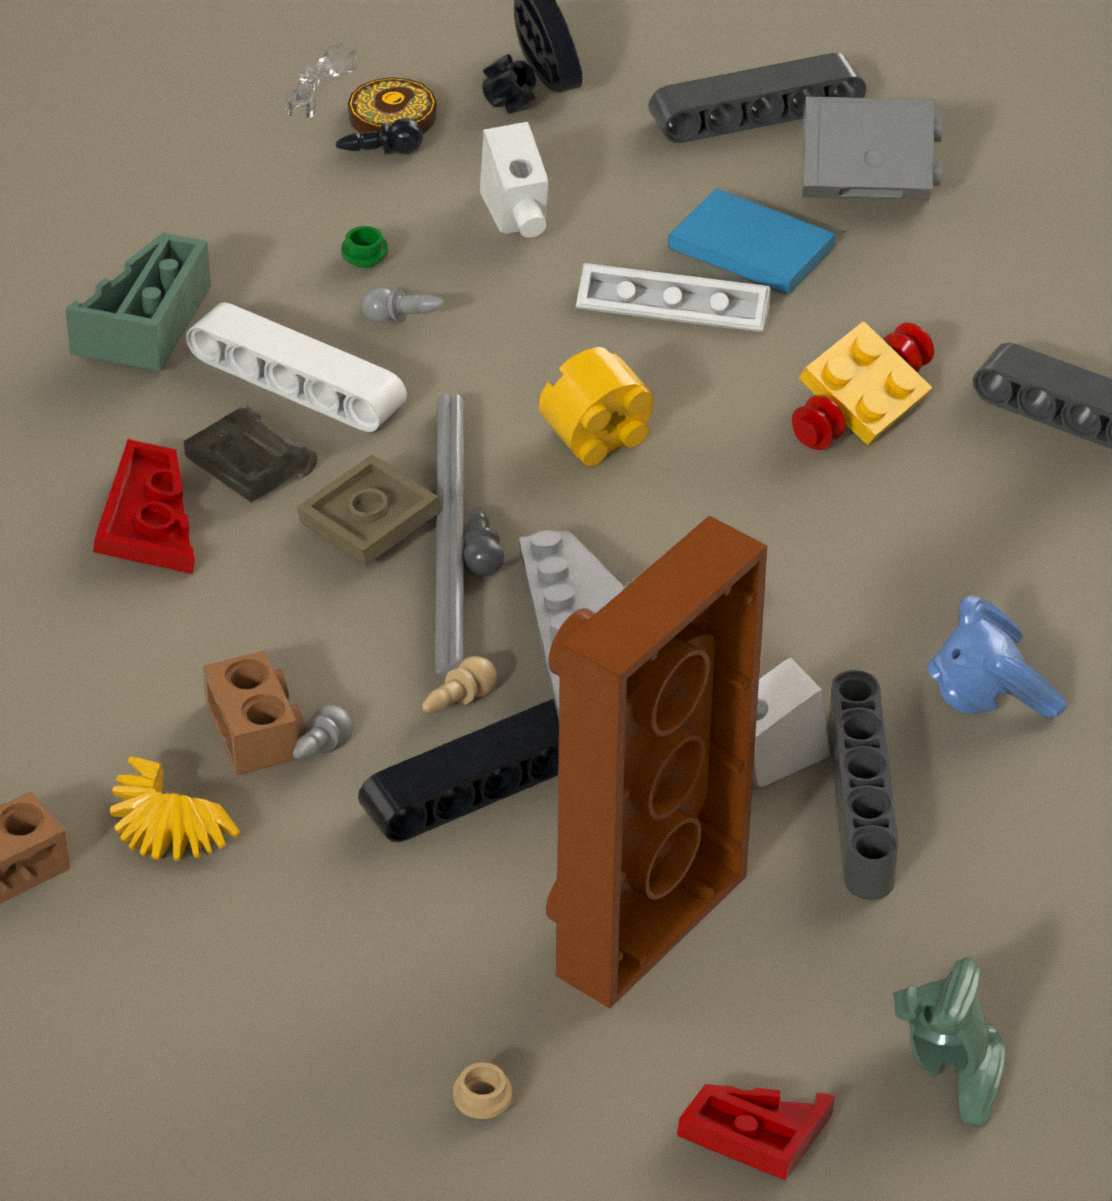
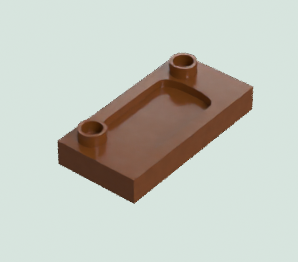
M710 515L597 613L587 608H582L571 614L558 630L549 652V668L552 673L560 677L557 880L550 891L546 904L547 917L556 923V977L609 1009L747 876L768 546Z

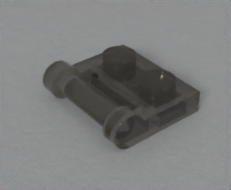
M248 406L236 409L184 441L185 457L251 503L295 475L298 477L308 476L314 470L318 461L317 453L305 445L300 444L297 446L263 423L260 414Z

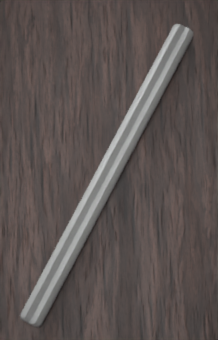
M446 394L442 395L438 399L437 496L439 497L441 512L437 514L435 672L441 678H446L448 672L457 668L464 660V400L458 394L451 397Z

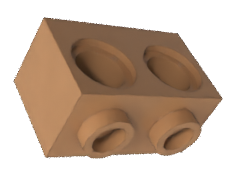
M265 650L203 665L206 705L236 774L240 775L298 760L294 758L293 751L298 737L305 735L303 716L297 704H289V692L284 673L281 669L273 670Z
M28 792L0 805V903L70 869L66 832L32 792Z

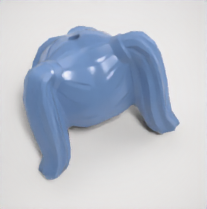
M968 595L963 598L961 603L958 604L959 625L946 639L941 649L934 655V658L927 664V671L938 682L940 694L945 702L954 709L964 713H986L998 708V703L995 701L998 695L1010 694L1046 718L1057 717L1060 713H1063L1066 709L1065 699L1040 673L1025 664L1023 656L1016 646L1023 637L1020 626L1001 609L983 598L974 595Z

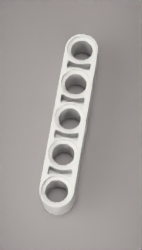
M223 302L216 305L186 333L189 349L204 363L365 432L375 431L407 399V391L403 382L389 370L230 303Z

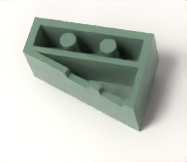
M162 233L125 262V271L111 281L104 278L96 284V293L82 304L74 301L66 308L70 354L161 372L211 287L208 241Z

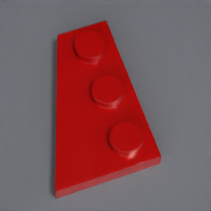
M127 439L94 538L93 552L193 574L195 555L194 549L190 545L188 514H185L183 485L177 449Z

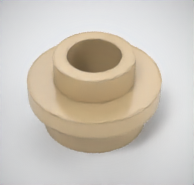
M486 1062L474 1063L466 1067L455 1081L453 1100L459 1111L469 1117L476 1119L493 1118L505 1112L512 1101V1085L498 1066Z

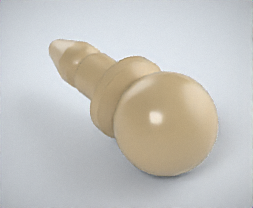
M471 656L464 659L457 668L448 672L445 684L428 695L422 704V710L427 713L442 711L455 702L469 704L475 698L488 695L497 683V671L494 665L488 659L481 656Z

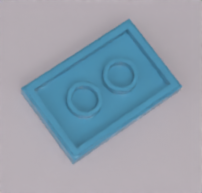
M716 188L669 234L668 248L790 294L835 247L836 233Z

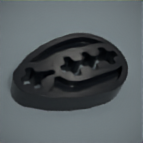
M514 0V21L519 44L525 59L541 82L550 90L558 93L580 88L583 81L580 61L568 25L556 0Z

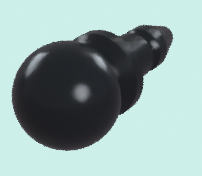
M400 118L390 126L386 123H381L380 132L352 133L337 140L335 145L339 149L348 151L378 149L382 146L384 147L385 154H390L392 150L401 154H410L420 147L423 140V132L416 121L409 118Z

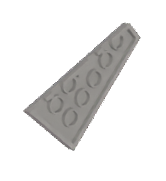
M543 530L531 536L519 537V545L559 721L560 677L551 672L548 664L552 642L562 624L571 614L582 608H587L597 613L625 587L569 530L559 532Z

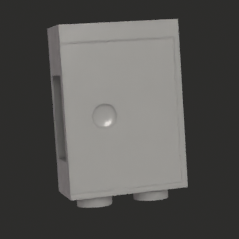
M806 97L803 108L802 197L929 200L933 186L941 185L942 175L941 159H933L934 142H941L942 114H934V100Z

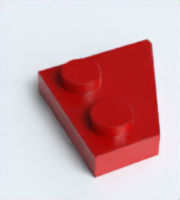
M705 1084L680 1116L677 1136L786 1181L832 1116L835 1097L826 1093H816L814 1104L780 1101V1090L762 1088L741 1090L734 1086Z

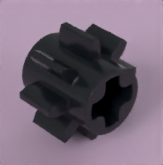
M507 54L483 69L484 74L487 76L482 85L483 94L494 108L505 106L508 114H511L535 99V95L532 92L536 85L535 73L524 60L513 62L511 55Z

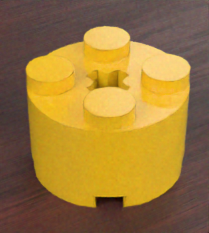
M595 347L587 349L568 359L559 368L563 376L554 386L547 382L539 398L540 415L573 454L586 466L592 467L599 464L608 452L624 445L628 448L640 445L649 434V427L646 424L651 416L654 405L652 392L615 352L614 354L609 353L606 348Z

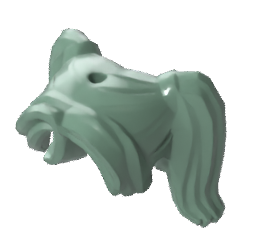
M965 957L955 962L954 969L947 978L919 987L910 985L906 989L893 993L895 1017L903 1021L908 1020L911 1048L914 1057L922 1069H928L930 1076L936 1077L942 1067L956 1066L959 1081V1110L962 1122L968 1125L974 1124L978 1127H984L990 1119L992 1103L1004 1072L1006 1049L1001 1035L995 1030V1027L986 1022L977 998L980 967L977 966V962L971 957Z

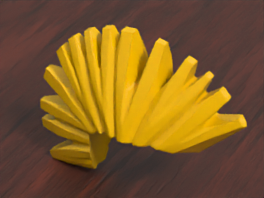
M130 756L127 760L128 764L138 775L125 774L118 775L116 778L117 783L121 786H113L112 793L126 801L110 806L112 817H124L114 828L117 834H122L120 839L124 844L131 841L128 846L130 850L134 851L141 847L139 852L141 856L146 857L152 851V859L160 861L172 843L174 861H180L188 842H190L194 858H200L201 847L206 850L208 855L212 854L211 841L219 849L226 846L221 832H225L235 838L241 834L220 804L210 802L207 799L190 798L189 796L177 793L162 794L164 770L161 767V763Z

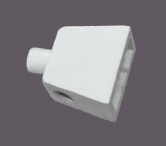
M528 122L484 129L480 193L499 231L505 234L520 231L521 235L527 238L540 235L547 226L546 211L549 183ZM511 165L515 171V176L510 172L509 168Z
M791 657L759 679L752 782L755 786L764 787L830 756L822 689Z

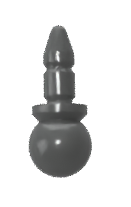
M476 507L469 518L470 531L464 538L465 549L463 557L464 563L471 573L485 577L495 574L501 568L504 562V551L497 532L490 528L488 516L481 508Z

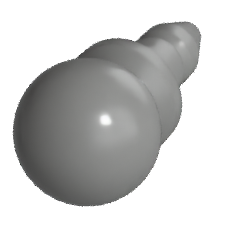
M376 287L369 290L362 300L363 314L373 322H387L392 319L396 322H401L407 318L408 314L430 313L444 306V300L429 294L407 295L401 288L390 290L385 287Z
M326 705L318 709L305 724V735L295 744L294 758L298 760L308 759L317 752L328 753L337 745L346 742L353 730V722L349 713L337 705Z

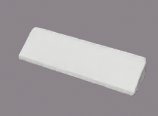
M584 263L576 309L763 333L770 306L771 292L770 286Z

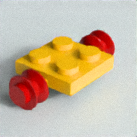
M863 321L809 364L798 379L815 396L808 399L805 406L799 407L793 412L792 426L797 439L814 450H824L831 445L833 439H838L844 434L847 425L869 446L920 403L933 388L918 374L921 366L930 363L934 357V345L928 332L914 323L905 322L900 324L894 333H890L882 339Z

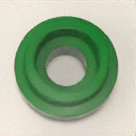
M370 226L355 227L346 234V239L341 245L342 257L348 263L359 268H370L387 257L388 244L378 229Z

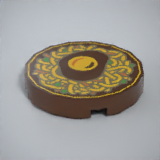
M389 77L372 80L360 85L353 91L348 101L351 126L360 134L368 131L380 132L381 123H386L390 126L400 118H409L416 121L424 134L434 125L436 119L437 101L433 92L424 84L411 79Z

